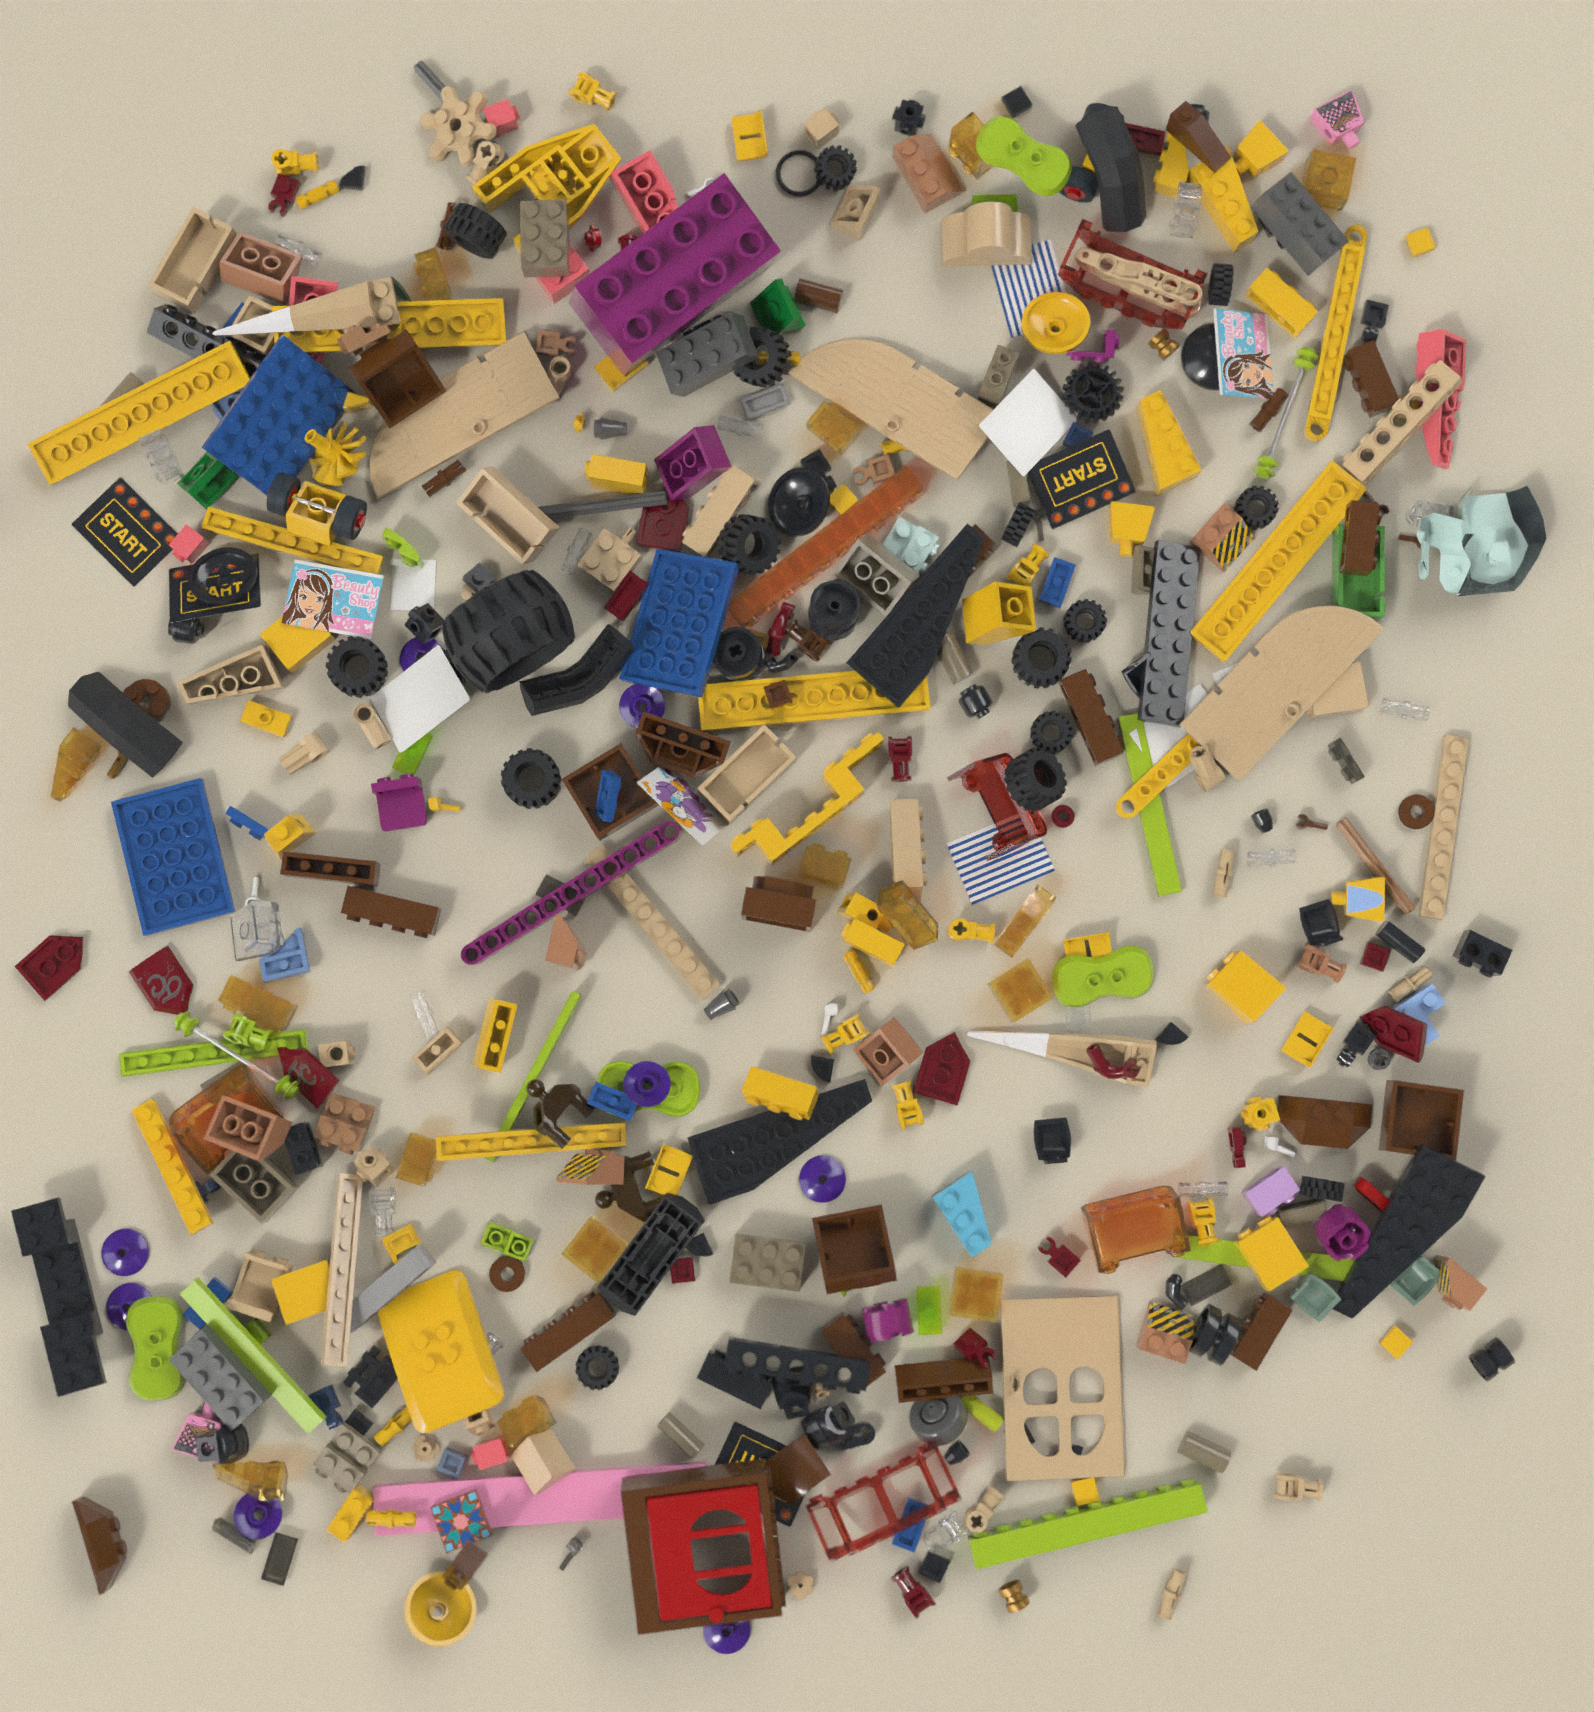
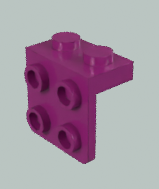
M1104 329L1102 352L1067 351L1066 355L1071 356L1070 360L1085 361L1086 357H1093L1094 362H1108V358H1114L1115 349H1119L1120 335H1116V330Z
M414 774L400 775V779L391 780L390 777L377 779V783H371L372 793L377 798L380 826L383 831L407 829L427 824L422 781L420 778L414 777Z

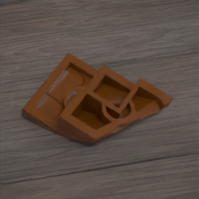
M805 1434L765 1461V1466H770L772 1488H768V1490L773 1489L774 1495L790 1505L831 1475Z

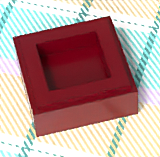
M1367 942L1360 965L1384 972L1390 949Z
M693 1257L678 1258L670 1268L672 1284L695 1281Z

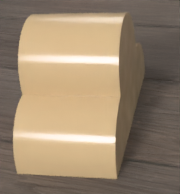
M1000 202L977 203L969 206L966 212L944 217L941 220L942 266L1032 265L1031 217L1025 213L1011 212L1009 205Z

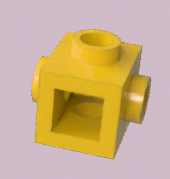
M1261 1096L1247 1099L1248 1104L1242 1105L1241 1117L1245 1125L1248 1124L1249 1128H1256L1257 1131L1270 1128L1269 1123L1280 1120L1273 1097L1261 1099Z

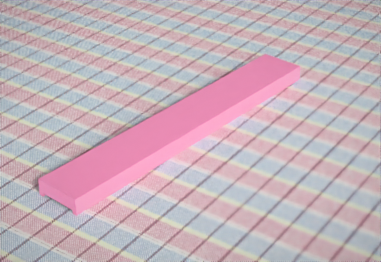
M707 1461L575 1470L536 1496H534L522 1474L376 1484L373 1487L374 1510L389 1511V1509H396V1511H416L417 1523L416 1527L395 1526L393 1529L387 1526H375V1536L438 1532L430 1507L477 1489L490 1528L624 1518L621 1499L622 1477L707 1466Z

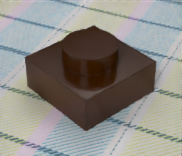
M786 680L763 687L771 710L793 703Z

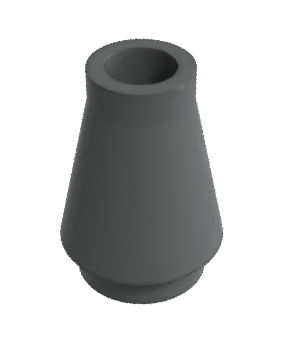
M600 417V420H594L595 438L604 440L618 436H627V422Z
M731 989L723 990L704 1008V1011L708 1018L713 1020L718 1016L736 1010V1006L740 1003Z

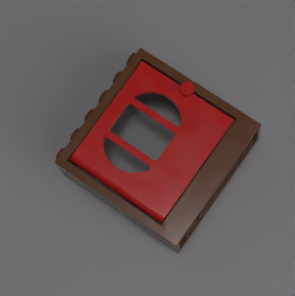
M764 1459L622 1477L621 1499L638 1635L783 1616L782 1607H786L782 1564L781 1560H778L781 1559L777 1536L776 1513H771L775 1512L773 1489L768 1490V1488H772L770 1466H765ZM758 1492H760L761 1509H762L763 1526H764L765 1543H766L767 1560H768L769 1577H770V1585H771V1594H772V1595H770L769 1578H768L767 1561H766L765 1544H764L763 1527H762L761 1510H760V1502H759V1493H758ZM716 1509L732 1511L746 1522L745 1524L691 1530L692 1525L701 1515ZM744 1532L749 1534L751 1564L701 1571L694 1570L691 1548L692 1539ZM746 1573L752 1574L742 1588L728 1594L710 1592L697 1582L700 1579Z

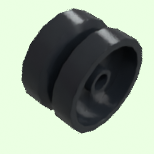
M835 580L821 583L816 587L811 595L808 609V623L811 629L818 636L827 640H839L850 635L857 625L861 600L857 591L851 585Z
M738 626L722 631L713 659L716 668L725 678L732 682L753 680L758 677L764 669L766 655L765 649L756 635L750 630Z
M1211 1304L1206 1305L1195 1323L1189 1352L1200 1357L1207 1353L1209 1361L1219 1366L1223 1365L1238 1338L1241 1318L1230 1313L1222 1317L1221 1309Z

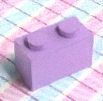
M1278 1166L1241 1193L1257 1216L1263 1217L1265 1215L1266 1217L1273 1215L1278 1210L1276 1207L1281 1203L1287 1204L1293 1201L1300 1189L1286 1168Z

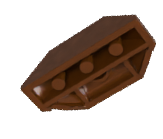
M644 711L636 731V735L651 763L693 778L722 765L731 741Z
M1284 1095L1278 1096L1277 1111L1280 1117L1279 1121L1299 1144L1348 1149L1371 1128L1372 1104Z
M82 1496L72 1501V1505L86 1547L99 1595L112 1587L127 1558V1545L124 1540H121L119 1533L120 1522L114 1516L113 1511Z

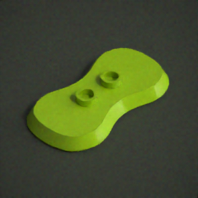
M995 116L984 124L977 136L976 150L984 162L991 166L1014 172L1031 191L1038 195L1053 196L1059 193L1070 178L1072 162L1068 154L1057 146L1036 141L1013 118Z
M1133 945L1121 947L1102 957L1067 956L1055 965L1052 974L1055 996L1062 1005L1069 1008H1081L1099 998L1107 996L1127 999L1138 998L1150 990L1154 981V967L1150 955L1145 949Z
M627 1061L611 1062L601 1069L597 1082L625 1093L624 1077L627 1071L635 1064ZM670 1062L662 1065L668 1072L671 1081L668 1096L662 1103L653 1107L637 1105L635 1112L645 1109L656 1110L674 1117L689 1114L696 1108L700 1097V1080L696 1070L683 1062ZM645 1083L642 1087L645 1090H649L651 1085Z
M149 1296L139 1299L130 1306L126 1316V1326L134 1344V1359L129 1372V1384L133 1393L143 1400L161 1401L173 1398L180 1393L186 1379L169 1360L178 1351V1337L183 1325L182 1310L178 1303L169 1297Z

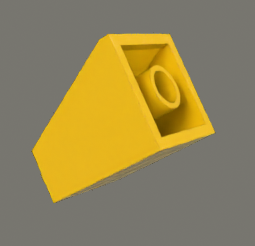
M993 582L962 599L966 643L988 645L1036 631L1032 587Z
M1241 950L1235 953L1231 951L1222 960L1225 964L1219 970L1215 968L1206 977L1209 981L1205 984L1244 1023L1255 1022L1287 989Z

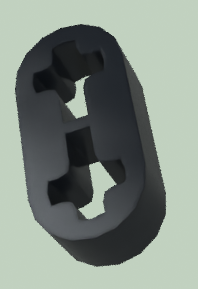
M866 1421L854 1423L846 1428L847 1433L844 1435H852V1438L846 1439L844 1445L837 1441L833 1446L838 1450H847L867 1445L874 1440L875 1429L871 1423ZM862 1427L871 1430L867 1439H864L863 1436L855 1437L854 1434L860 1433Z

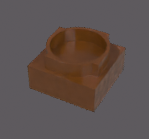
M404 330L392 339H386L374 344L359 354L362 359L348 367L389 428H392L447 391L407 330Z
M622 743L562 778L563 783L599 841L659 806L637 784L643 777ZM602 770H611L621 778V789L617 796V811L614 814L613 822H604L594 814Z
M754 876L752 887H746L741 911L742 920L810 932L816 899H812L814 886L768 876Z
M1386 1080L1378 1150L1415 1155L1420 1144H1423L1456 1160L1464 1090Z
M882 1204L812 1218L827 1294L897 1281Z

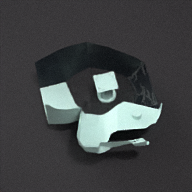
M1528 486L1502 494L1467 496L1472 490L1470 489L1462 496L1461 501L1458 503L1457 514L1459 519L1431 513L1419 520L1416 532L1421 544V560L1418 562L1419 577L1425 580L1429 575V547H1436L1441 553L1439 580L1443 584L1444 590L1457 594V596L1515 591L1535 564L1547 539L1542 514Z

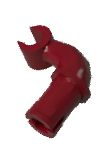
M787 602L782 603L778 615L768 630L769 641L766 648L768 654H771L773 650L772 655H780L782 640L786 636V624L788 619L792 620L795 614L793 610L796 605Z
M1098 1043L1090 1045L1086 1050L1094 1065L1093 1070L1108 1079H1119L1124 1076L1135 1078L1141 1067L1137 1069L1131 1068L1135 1066L1137 1061L1135 1058L1128 1059L1124 1066L1116 1067L1111 1065L1110 1060L1106 1059Z

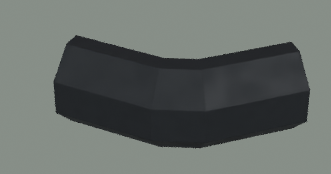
M1108 106L1093 112L1077 122L1075 127L1097 177L1103 228L1108 232H1128L1142 226L1146 218L1143 170L1138 151L1118 106Z
M607 624L583 657L568 669L519 681L527 710L531 716L584 703L604 690L636 648L616 628Z
M100 672L81 676L69 690L68 707L111 746L152 778L164 768L183 743L136 705Z
M671 1193L665 1194L636 1236L597 1288L609 1303L622 1312L633 1316L637 1315L705 1222L698 1208L682 1196Z

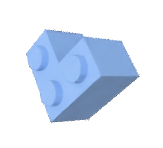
M1433 984L1424 985L1416 993H1412L1391 1007L1428 1025L1425 1045L1439 1037L1427 1016L1446 1003Z

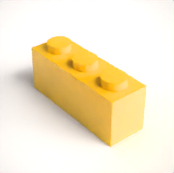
M1268 268L1259 275L1245 293L1251 301L1295 339L1318 313L1312 302L1304 300L1298 295V291L1293 286L1284 283L1277 272L1271 271Z
M489 997L473 1066L501 1073L518 1004Z
M753 1066L750 1067L741 1091L747 1103L754 1106L759 1104L768 1106L767 1108L770 1111L776 1113L781 1111L789 1113V1116L797 1120H802L803 1118L810 1120L819 1096L816 1086Z

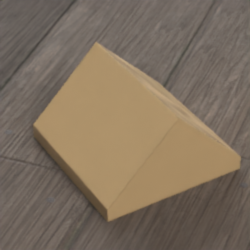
M848 185L829 225L861 240L880 201L881 188L878 186Z
M249 295L232 325L271 313L272 306ZM274 333L229 335L242 345L255 349L257 354H267L274 342Z
M552 1429L528 1436L511 1454L534 1496L576 1470Z

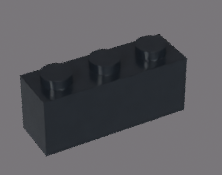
M715 1349V1351L709 1350L697 1375V1379L761 1410L773 1385L770 1375H766V1378L762 1379L752 1377L751 1372L743 1371L742 1375L728 1373V1369L724 1368L726 1353L719 1349Z

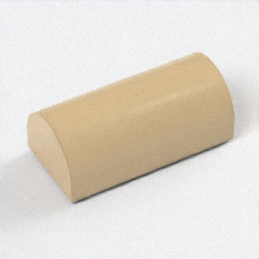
M446 1026L420 1049L412 1059L426 1075H429L461 1047L463 1042Z

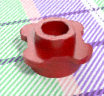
M590 225L589 230L584 234L585 244L589 246L590 252H593L595 247H601L602 243L600 229H594L593 225Z

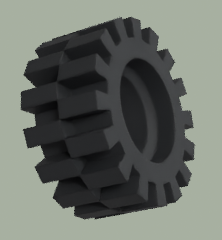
M834 145L830 146L829 149L826 147L820 153L815 163L814 173H817L815 178L816 180H821L819 183L821 186L826 184L825 189L827 190L830 187H833V191H837L838 188L840 190L844 189L845 186L851 183L857 171V167H855L857 162L853 160V153L849 155V149L845 148L843 151L840 145L837 148ZM830 161H838L842 164L844 171L841 175H832L828 171L827 164Z
M1213 263L1208 283L1209 305L1228 306L1233 288L1234 268L1232 264Z
M1256 485L1252 486V488H1247L1235 503L1234 511H1237V514L1242 517L1247 527H1253V530L1263 529L1266 525L1268 526L1274 520L1279 510L1277 508L1279 502L1278 500L1275 501L1277 496L1275 493L1273 495L1270 493L1271 489L1265 490V486L1257 488ZM1260 500L1265 506V512L1260 516L1251 514L1248 509L1250 501Z
M1019 502L1001 540L1018 547L1036 510Z
M1088 599L1078 600L1067 610L1064 616V628L1067 629L1066 633L1072 636L1071 639H1077L1080 643L1083 641L1088 643L1091 640H1096L1104 631L1107 617L1105 618L1106 612L1101 609L1102 606L1100 604H1095L1096 601H1088ZM1081 613H1089L1094 619L1093 626L1089 629L1080 628L1077 624V616Z
M1047 711L1039 715L1030 729V738H1032L1033 746L1036 745L1037 748H1043L1044 751L1048 750L1051 754L1063 751L1070 743L1073 735L1072 723H1069V718L1067 716L1065 718L1063 713H1056V711ZM1048 724H1054L1060 730V737L1055 741H1048L1043 736V728Z
M1302 1176L1299 1194L1342 1202L1345 1183Z
M601 1345L591 1346L584 1350L576 1362L575 1372L578 1375L577 1379L579 1382L581 1381L583 1386L589 1387L590 1390H602L605 1387H609L616 1379L619 1370V1360L614 1355L615 1353L610 1351L608 1347H602ZM596 1358L603 1360L607 1367L605 1374L600 1377L591 1375L588 1370L589 1362Z

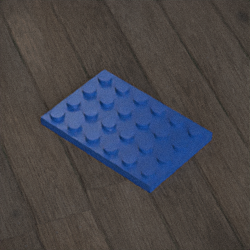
M281 335L201 448L267 496L271 483L278 473L282 472L297 477L316 450L315 447L305 441L306 433L314 429L325 437L328 430L344 410L343 406L347 393L356 392L287 337Z
M656 549L647 583L650 585L643 594L630 642L636 649L623 664L619 679L623 682L703 698L739 572V564Z
M202 778L111 802L143 936L236 912Z

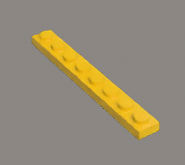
M209 506L201 526L205 531L333 567L379 575L384 561V557L335 542L328 546L288 532L286 528Z
M625 1122L558 1126L572 1138L563 1149H560L547 1135H541L536 1128L435 1136L437 1161L626 1146Z

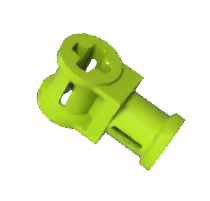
M233 1014L231 1025L223 1033L225 1039L235 1044L250 1046L251 1043L260 1045L264 1050L269 1049L275 1034L273 1030L269 1029L267 1031L258 1028L255 1021L241 1014Z

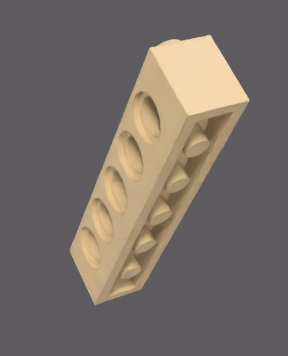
M1441 360L1437 364H1431L1425 371V376L1420 382L1416 381L1411 385L1408 395L1404 399L1400 398L1392 406L1393 411L1387 417L1383 416L1376 423L1377 428L1371 434L1367 433L1360 440L1359 444L1361 445L1355 451L1351 450L1344 457V463L1342 464L1344 469L1362 485L1366 486L1462 384L1461 377ZM1432 383L1440 385L1438 390L1434 392L1427 390V387ZM1419 400L1423 402L1421 408H1411V404L1414 401ZM1399 418L1407 420L1402 427L1394 425L1395 421ZM1381 436H1390V440L1388 443H1378V440ZM1365 453H1373L1374 457L1371 461L1365 462L1362 460Z

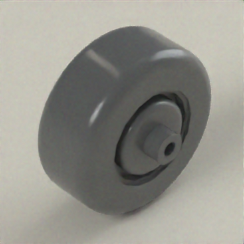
M957 1395L943 1399L915 1401L909 1413V1423L912 1430L923 1443L929 1446H943L953 1442L961 1435L968 1420L967 1408Z

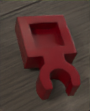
M278 173L270 193L275 198L268 205L270 213H273L274 209L279 206L281 207L280 215L285 217L287 214V202L294 203L301 186L299 180Z
M1241 1127L1227 1128L1230 1151H1232L1233 1168H1244L1246 1164L1243 1151L1244 1146L1247 1145L1246 1134L1241 1130Z
M1047 1236L1045 1239L1050 1242V1248L1044 1250L1041 1246L1037 1248L1042 1254L1051 1256L1047 1262L1066 1278L1081 1260L1063 1244L1056 1248L1055 1241Z
M971 1328L954 1342L955 1349L970 1361L977 1357L980 1365L984 1368L988 1367L987 1361L984 1359L985 1357L990 1356L994 1360L997 1358L995 1351L987 1347V1341Z

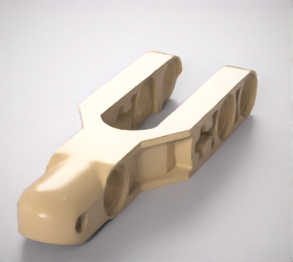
M1086 247L1078 249L1074 256L1076 263L1082 270L1095 274L1100 279L1121 287L1137 298L1189 318L1196 316L1200 311L1202 289L1194 282L1143 262L1128 261L1113 254H1103ZM1107 263L1112 265V269L1103 270L1101 266ZM1149 273L1153 274V278L1148 277ZM1167 281H1173V282H1175L1176 285H1177V288L1174 287V286H1171V285H1169V284H1166V282H1167ZM1190 289L1196 290L1198 297L1186 291ZM1163 296L1173 299L1174 301L1172 303H1166L1163 300ZM1184 304L1189 306L1197 305V307L1193 311H1187L1184 308Z

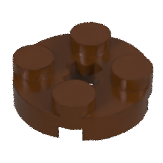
M141 679L126 687L123 692L158 723L165 718L164 716L171 706V698L167 689L155 680ZM144 697L152 699V702L149 703V708L141 705Z

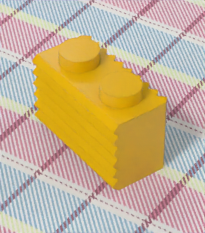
M361 1485L353 1488L326 1530L341 1541L346 1542L374 1504L373 1494Z

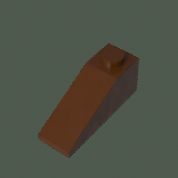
M1187 101L1183 102L1170 114L1166 131L1214 173L1231 159L1230 154L1204 116Z

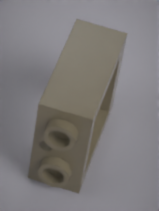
M997 345L977 400L992 409H995L1001 403L1015 368L1019 352Z

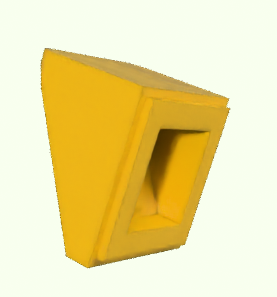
M348 392L343 409L347 413H353L372 408L373 404L366 396Z

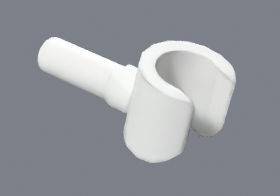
M707 178L704 181V185L688 191L689 197L697 194L713 182L715 178Z
M253 877L251 897L245 901L246 909L250 908L251 900L256 902L255 909H258L262 904L258 897V877Z
M827 1003L825 1005L822 1035H827L830 1016H838L837 1003Z
M1265 1136V1149L1282 1152L1291 1157L1295 1156L1296 1153L1294 1151L1278 1146L1279 1138Z

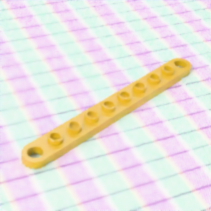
M1354 224L1347 228L1344 235L1349 242L1340 250L1304 428L1305 436L1313 442H1318L1325 438L1332 417L1368 235L1367 230L1359 224ZM1351 232H1358L1361 240L1355 242L1351 240L1349 234ZM1317 424L1321 426L1322 434L1314 435V433H1311V425Z
M1185 735L1118 799L1115 806L1118 816L1130 819L1137 815L1191 763L1189 757L1191 750L1201 745L1191 735ZM1123 801H1130L1134 809L1131 813H1125L1122 810L1121 805Z

